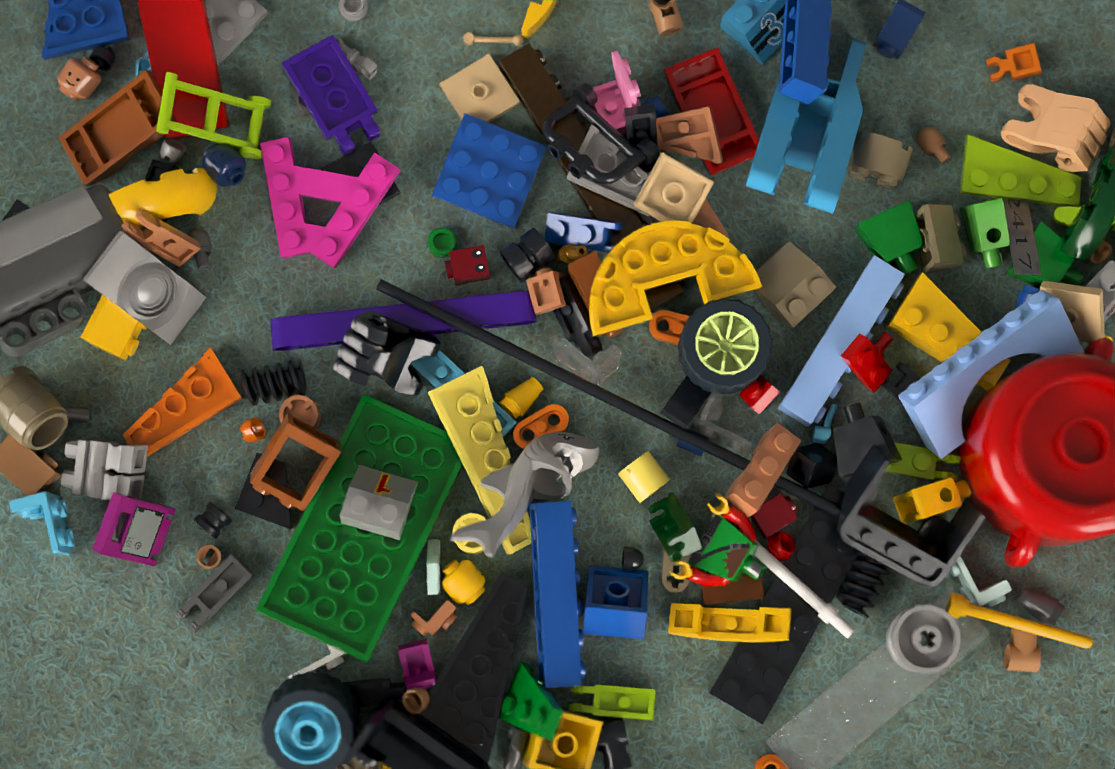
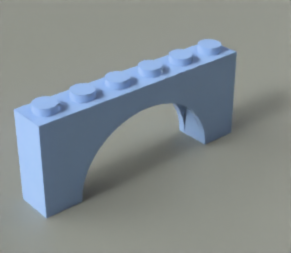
M1043 289L1033 294L1018 308L1007 313L1003 319L989 329L984 330L980 336L958 349L954 355L935 366L931 372L917 382L912 383L905 391L898 395L926 448L942 459L965 442L961 428L965 402L980 378L999 362L1024 353L1041 354L1043 358L1066 353L1084 354L1060 299Z

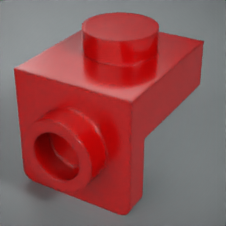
M760 375L746 389L742 390L739 396L760 414L780 392Z

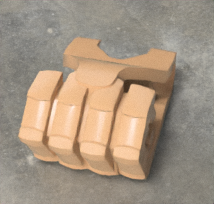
M1026 84L1022 87L1018 94V102L1020 106L1031 112L1034 121L1022 122L1014 119L1008 121L1001 130L1002 139L1006 143L1027 152L1039 154L1058 152L1055 160L1058 163L1057 168L1072 173L1089 171L1093 164L1092 159L1098 157L1101 149L1100 146L1106 140L1105 132L1110 127V120L1098 106V103L1090 98L1057 93L1033 84Z

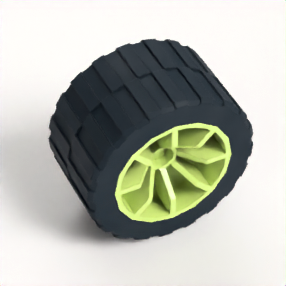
M721 298L720 300L707 302L706 305L700 306L695 310L682 330L678 342V357L683 367L682 370L691 379L692 383L707 392L710 391L722 395L724 393L733 394L739 390L746 389L763 373L767 367V362L771 358L773 340L770 335L769 325L766 324L761 313H758L753 306L745 304L741 300Z

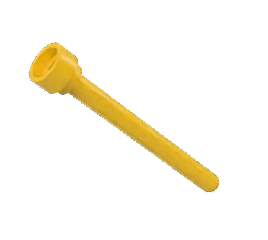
M952 592L947 603L946 612L953 618L959 619L960 616L965 618L966 615L1083 648H1090L1093 645V639L1089 636L971 604L970 600L965 599V595Z

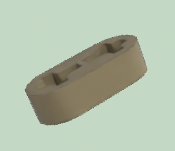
M663 548L662 585L668 592L679 593L688 586L689 580L685 578L683 583H678L677 588H673L672 583L667 581V576H671L670 571L673 572V566H679L678 573L682 571V564L671 562ZM691 554L680 559L687 563Z

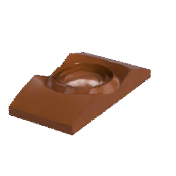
M145 70L58 137L84 186L89 187L121 170L133 155L158 142L165 135L156 132L162 93L150 71ZM172 112L170 121L176 122L177 120Z

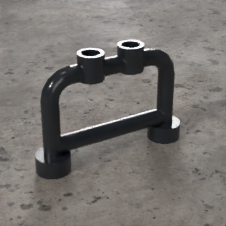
M583 83L573 90V98L544 120L542 128L544 136L551 143L548 145V151L551 156L556 160L561 159L563 156L569 159L571 163L568 165V168L575 178L580 179L586 175L589 179L600 184H612L641 163L650 165L658 159L660 152L652 140L645 138L634 146L591 108V106L597 103L598 98L594 89L587 83ZM577 110L629 158L612 171L601 172L594 167L589 156L586 154L581 155L573 148L570 139L565 135L560 136L554 127Z

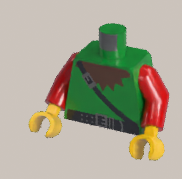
M716 493V497L722 501L718 507H713L710 503H707L715 516L700 540L702 549L693 552L687 563L681 559L675 560L674 562L682 564V571L678 574L670 571V574L677 579L682 580L686 578L703 586H726L731 581L738 582L743 573L758 581L767 565L753 557L759 547L755 542L756 533L748 517L733 505L728 504L722 494Z

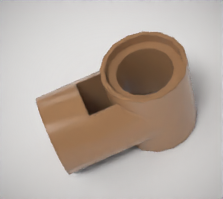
M655 0L648 1L649 9L653 13L660 36H668L685 28L676 0H669L670 2L666 5H660Z
M1011 627L1010 643H1007L1005 648V669L1037 673L1041 664V649L1037 645L1038 635Z

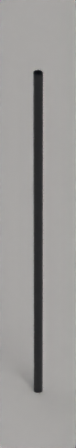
M383 279L380 280L376 290L743 471L751 462ZM779 476L774 484L775 487L834 516H837L841 509V505L782 476Z

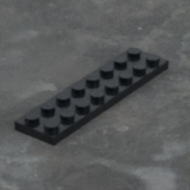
M827 484L821 496L842 507L844 492ZM815 506L795 540V552L789 555L790 559L782 564L828 604L833 601L847 576V572L852 567V562L856 560L858 549L844 542L838 533L841 509L838 515L834 516ZM777 575L774 577L756 610H760V607L791 609L789 640L738 642L709 694L760 724L765 722L821 622V619L818 617L819 613Z

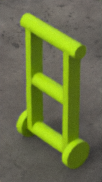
M166 73L156 132L168 134L169 130L240 148L239 153L246 158L262 159V151L258 149L264 108L271 107L272 101L261 96H249L248 100L179 81L177 80V74ZM176 89L208 98L203 129L170 121ZM220 102L252 110L247 141L215 133Z

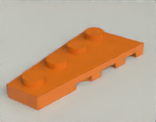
M211 347L194 366L192 365L184 373V376L173 387H170L162 395L163 397L152 408L150 407L123 434L128 445H148V457L243 399Z

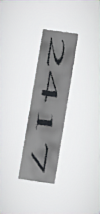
M1003 198L1014 273L1042 275L1028 200Z

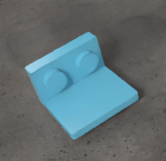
M42 492L9 501L11 513L22 515V518L36 520L45 517L53 553L62 555L73 554L71 547L75 546V539L71 528L67 529L64 517H68V509L64 499L60 500L59 495Z

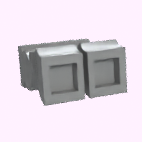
M94 438L67 442L64 454L66 458L76 459L75 470H64L61 485L72 489V494L102 498V500H110L113 492L142 499L145 475L132 473L145 472L148 445H119L117 441ZM115 471H116V472H123V473H130V474H126V475H115Z

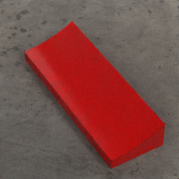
M137 0L153 79L161 93L163 94L167 72L177 74V80L223 93L205 0ZM176 89L172 109L177 120L176 122L203 129L208 98ZM220 102L215 131L230 128L224 102ZM169 130L168 134H165V138L175 140L192 136Z

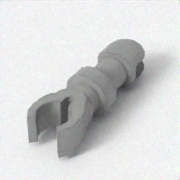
M334 36L349 63L354 65L361 75L371 80L377 73L375 69L378 66L369 58L360 56V51L356 48H349L343 40Z

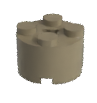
M857 132L847 169L850 171L848 176L860 181H865L866 177L878 180V186L892 190L897 184H903L913 148L908 146L904 150L902 149L903 142L870 133L869 138H861L863 132Z

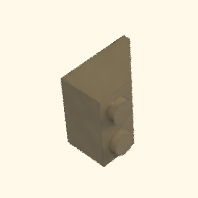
M922 205L916 212L915 218L923 241V247L919 250L923 273L931 274L958 269L964 264V259H966V248L964 243L959 241L957 232L960 231L958 214L953 213L951 205Z
M786 241L756 269L762 287L753 291L780 324L794 328L837 287L818 264L790 241Z

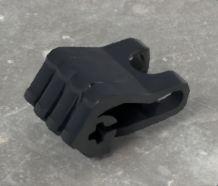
M367 310L356 316L351 324L352 329H349L344 336L343 342L345 344L343 343L338 350L337 356L340 358L336 360L333 370L349 381L366 386L370 379V374L385 380L386 384L395 391L419 395L424 384L420 376L416 372L408 370L411 362L423 356L435 357L441 342L434 335L426 331L407 326L374 311Z

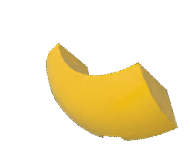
M195 168L191 174L184 173L183 169L162 173L159 181L146 182L143 179L108 195L124 223L129 220L138 225L139 228H142L144 226L135 217L139 209L148 211L155 219L158 218L160 220L184 214H197L201 216L214 203L217 185L204 168Z

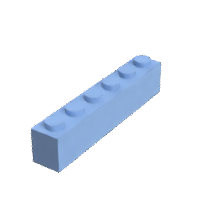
M874 255L777 409L806 427H809L812 422L817 424L820 422L827 410L823 407L828 397L834 399L843 385L839 382L840 377L844 372L848 374L851 372V369L841 358L842 353L859 333L871 340L874 334L869 331L873 324L876 322L880 325L889 311L885 307L890 297L895 300L904 287V284L900 282L905 275L904 273Z

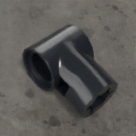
M623 718L606 721L602 724L597 746L599 752H603L604 758L602 761L604 769H627L632 767L630 755L626 750V745H629Z

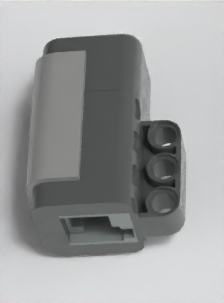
M98 184L86 190L79 186L0 222V347L7 355L12 357L24 355L82 325L86 306L81 295L94 289L83 278L118 232L122 231L125 234L122 229L124 222L108 195L110 191L105 186ZM69 307L74 308L79 312V315L73 318L68 317L63 313V310ZM39 321H46L52 327L47 331H41L37 329L35 324ZM12 334H18L24 341L17 345L11 344L7 337Z

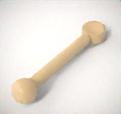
M466 33L463 36V41L466 45H472L474 42L513 43L516 46H521L524 43V38L521 35H515L514 37H486Z

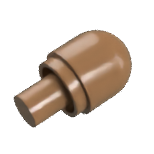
M926 126L918 132L917 142L930 157L935 155L941 164L946 163L951 158L945 149L947 143L936 128Z

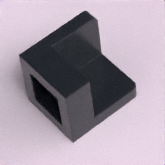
M820 443L797 447L790 459L786 474L807 489L828 484L832 481L837 466V456Z

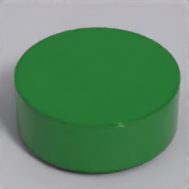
M440 227L434 229L429 234L427 244L434 256L447 258L450 256L449 251L456 250L457 239L453 231Z

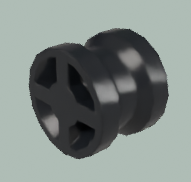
M211 501L206 505L205 512L194 518L195 522L215 539L221 535L220 530L232 522V519Z

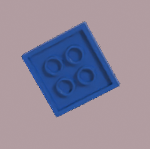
M464 113L432 197L514 229L547 146Z

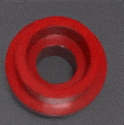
M775 532L768 537L769 553L779 561L790 559L789 555L794 553L796 549L793 538L786 532Z

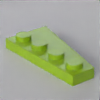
M966 136L960 194L999 199L1001 197L1028 200L1031 203L1055 206L1064 205V207L1079 206L1082 177L974 136Z

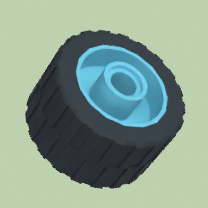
M314 671L304 674L299 673L288 680L286 679L272 694L262 722V742L266 747L267 754L275 761L277 766L284 769H336L338 765L342 764L355 741L359 720L357 701L347 685L345 686L341 683V680L331 677L326 673H314Z

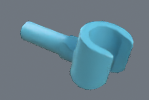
M146 51L144 57H140L136 61V76L139 75L141 70L150 71L152 75L148 51Z
M830 404L823 426L814 425L812 442L824 444L830 438L832 420L838 407L836 404Z

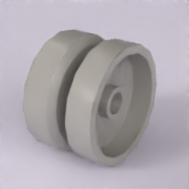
M932 605L912 606L898 612L890 621L886 632V645L892 659L903 669L914 673H934L948 667L957 657L961 645L960 630L954 618L944 609ZM920 633L926 637V642L923 645L919 643L922 639Z

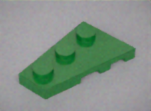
M520 661L507 697L502 701L499 719L541 738L553 741L563 710L553 696L542 688L543 682L539 677L533 675V668L529 664Z

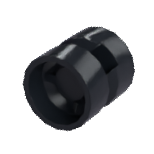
M531 228L520 236L519 244L512 242L500 251L501 257L521 283L535 274V267L543 268L556 259L548 243L535 228Z

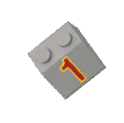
M359 465L348 488L340 513L341 523L400 540L418 482Z

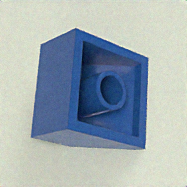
M589 566L583 634L644 639L649 571H622L621 568Z

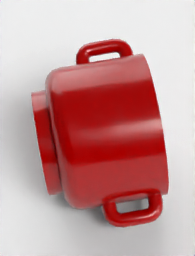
M1099 338L1090 343L1085 348L1084 354L1066 353L1051 355L1025 365L987 390L974 404L965 420L962 429L965 442L959 446L958 455L961 457L959 464L962 480L968 483L971 491L970 499L986 516L985 519L996 529L1010 536L1004 553V561L1012 568L1029 564L1039 546H1064L1102 538L1115 533V363L1111 362L1114 353V343L1109 338Z

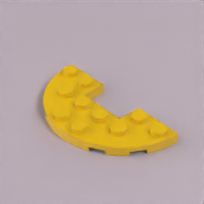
M675 220L653 223L636 230L612 248L601 263L593 281L589 301L593 336H597L653 319L644 291L650 288L696 276L703 302L706 304L712 300L716 301L721 298H728L762 287V284L747 256L744 253L741 254L729 242L730 239L710 227L705 228L691 224L689 221Z

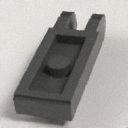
M232 553L189 596V601L176 613L175 617L181 621L197 605L203 613L188 628L192 634L196 633L255 574Z

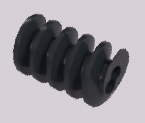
M301 359L298 368L294 366L291 360L288 361L287 370H284L280 363H276L275 372H272L269 366L265 365L262 375H260L256 367H253L251 377H248L244 369L241 370L245 397L250 400L253 406L258 405L259 397L262 398L264 403H269L271 394L276 401L282 400L283 392L288 398L294 396L295 389L299 395H306V377Z
M858 550L857 554L863 561L854 560L852 562V566L857 572H847L846 575L852 583L843 582L841 587L847 594L837 593L836 598L842 603L843 607L860 616L869 618V615L863 608H874L875 605L868 598L869 596L879 597L880 594L874 589V585L884 586L885 583L879 578V575H890V572L884 566L885 564Z

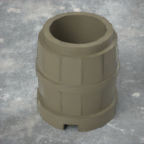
M26 366L12 368L11 370L14 373L5 378L3 374L0 375V424L3 426L4 431L23 447L34 451L44 449L57 441L64 433L68 424L67 412L57 400L55 394L40 382L39 377Z

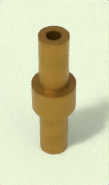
M564 245L561 249L553 252L556 257L554 260L566 263L573 262L586 256L587 248L583 245Z

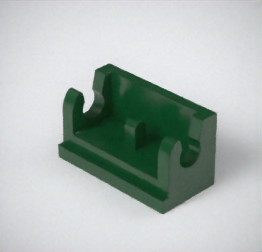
M674 492L669 493L668 497L653 503L648 508L651 514L656 513L658 510H664L661 515L655 516L649 522L671 562L702 549L695 527Z

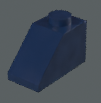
M898 0L873 46L878 48L877 51L884 57L899 59L926 12L904 0Z

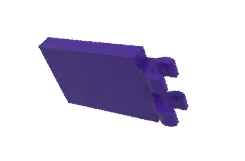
M333 35L282 62L281 65L325 140L327 141L334 137L344 156L354 151L355 145L348 134L362 127L369 142L380 136L379 133L381 132L371 117L378 110Z

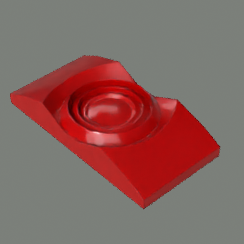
M718 47L665 68L664 74L680 113L711 106L723 162L717 164L701 159L709 176L753 159L759 139Z

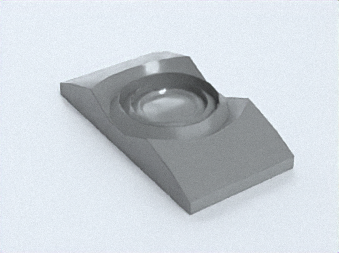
M122 231L118 232L83 278L86 283L170 345L206 299L190 283Z

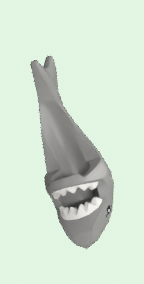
M554 432L536 437L524 448L515 463L491 473L480 482L482 487L498 492L504 498L499 512L487 520L461 527L453 532L451 540L477 542L483 547L487 556H494L500 544L521 521L532 499L549 500L563 498L568 495L572 489V476L574 477L595 464L599 456V446L592 439L573 433ZM559 478H562L563 483H555Z

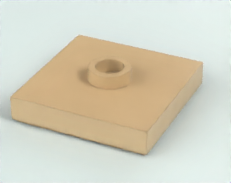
M490 54L485 55L439 83L461 120L465 113L490 123L520 105V100Z
M661 153L633 206L660 222L678 220L689 221L692 224L714 181L667 154Z
M1049 281L1042 282L1040 291L1043 289L1060 299L1078 340L1094 342L1099 338L1105 337L1103 289Z

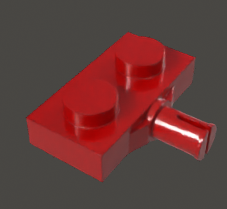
M883 332L874 344L867 337L859 333L841 355V358L863 386L873 393L876 392L893 371L884 360L882 353L894 340L886 332Z

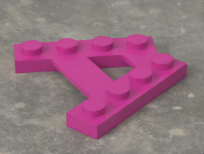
M285 137L260 143L281 258L287 259L312 253L331 267L337 269L401 170L376 153L373 154L359 177L296 166L291 138ZM302 196L341 204L326 227L307 224Z

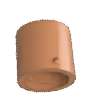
M291 396L280 407V423L289 413L316 429L321 425L322 416L318 408V402H313V400L306 396Z

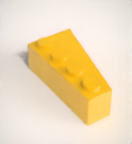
M923 272L916 278L886 326L890 331L942 363L954 355L958 349L966 346L982 333ZM1007 358L993 366L976 384L985 390L994 387L1010 360Z

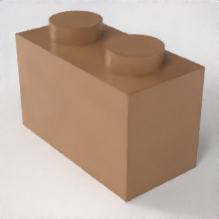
M9 435L0 444V472L26 496L47 492L62 476L56 469L59 466L58 462L47 453L42 456L36 450L27 449Z

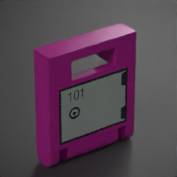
M113 492L92 550L101 555L156 566L157 560L152 558V555H160L172 522L166 516L167 514L174 515L176 509L164 504ZM121 512H125L127 515L118 540L115 541L112 537Z

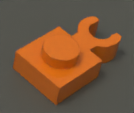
M1034 43L1005 50L1006 59L1002 60L998 57H992L986 60L987 67L997 66L1000 69L999 72L990 74L991 82L1000 81L1005 74L1009 73L1012 81L1041 74V66Z

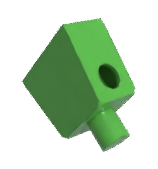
M1003 198L960 207L971 252H982L986 269L1003 265L1000 248L1010 245Z

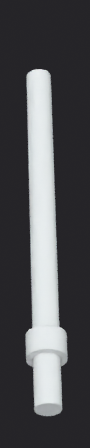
M755 540L759 547L754 555L819 613L818 617L826 624L831 623L847 639L855 632L856 629L838 614L839 610L830 602L828 604L825 603Z

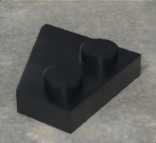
M256 453L235 509L291 529L290 508L284 506L279 501V498L270 493L269 495L259 493L253 488V484L250 483V473L262 455ZM274 459L265 476L288 488L286 463Z

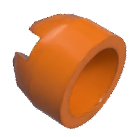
M258 417L246 420L239 429V432H242L244 436L242 439L248 443L263 440L266 436L265 426Z

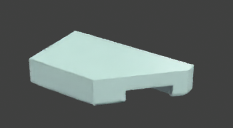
M428 539L427 594L440 595L439 539Z

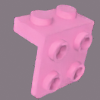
M614 51L611 54L616 80L593 87L598 98L597 103L593 107L602 118L623 135L626 134L624 108L641 106L638 97H641L637 81H631L629 78L631 70L627 59H621L618 51Z

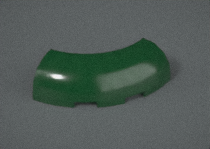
M1115 143L1097 167L1096 176L1091 186L1093 192L1089 199V206L1086 204L1081 206L1076 217L1062 236L1060 251L1074 258L1090 259L1115 221Z

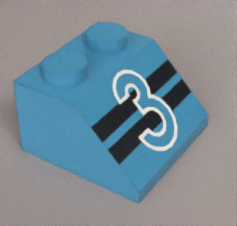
M737 0L722 16L720 28L763 65L782 45L785 0Z

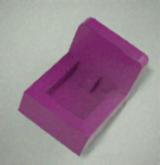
M423 639L397 645L406 690L414 687L427 689L431 685L436 684L428 640Z

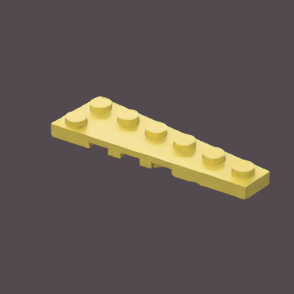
M479 366L429 391L428 394L488 517L491 518L499 512L504 498L498 492L482 487L480 482L491 473L510 465L511 456L508 448L505 446L501 433L502 427L492 403L494 401L484 368ZM527 511L512 533L501 543L507 555H511L531 544L530 519Z

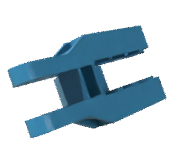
M855 39L851 40L839 82L828 79V87L825 93L817 97L809 105L779 93V82L777 83L747 178L746 187L775 195V190L785 164L808 172L812 171L803 205L833 214L863 113L856 79L866 48L865 42Z

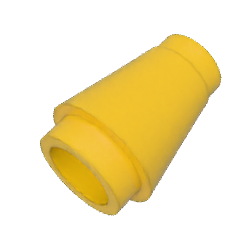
M531 377L503 394V399L499 402V405L515 420L519 416H524L544 389L537 379Z

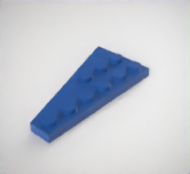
M48 0L49 11L48 20L45 23V46L42 49V58L44 60L93 49L99 45L106 46L130 40L121 0Z

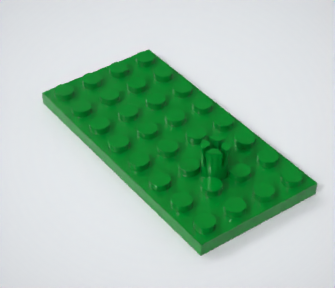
M363 394L340 440L341 453L309 502L256 608V612L368 663L463 464L446 431ZM359 465L418 482L400 540L341 523L340 513L348 488Z

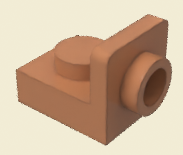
M546 268L535 272V277L526 280L535 314L541 315L566 306L559 281L564 276L563 273L553 271L552 268Z

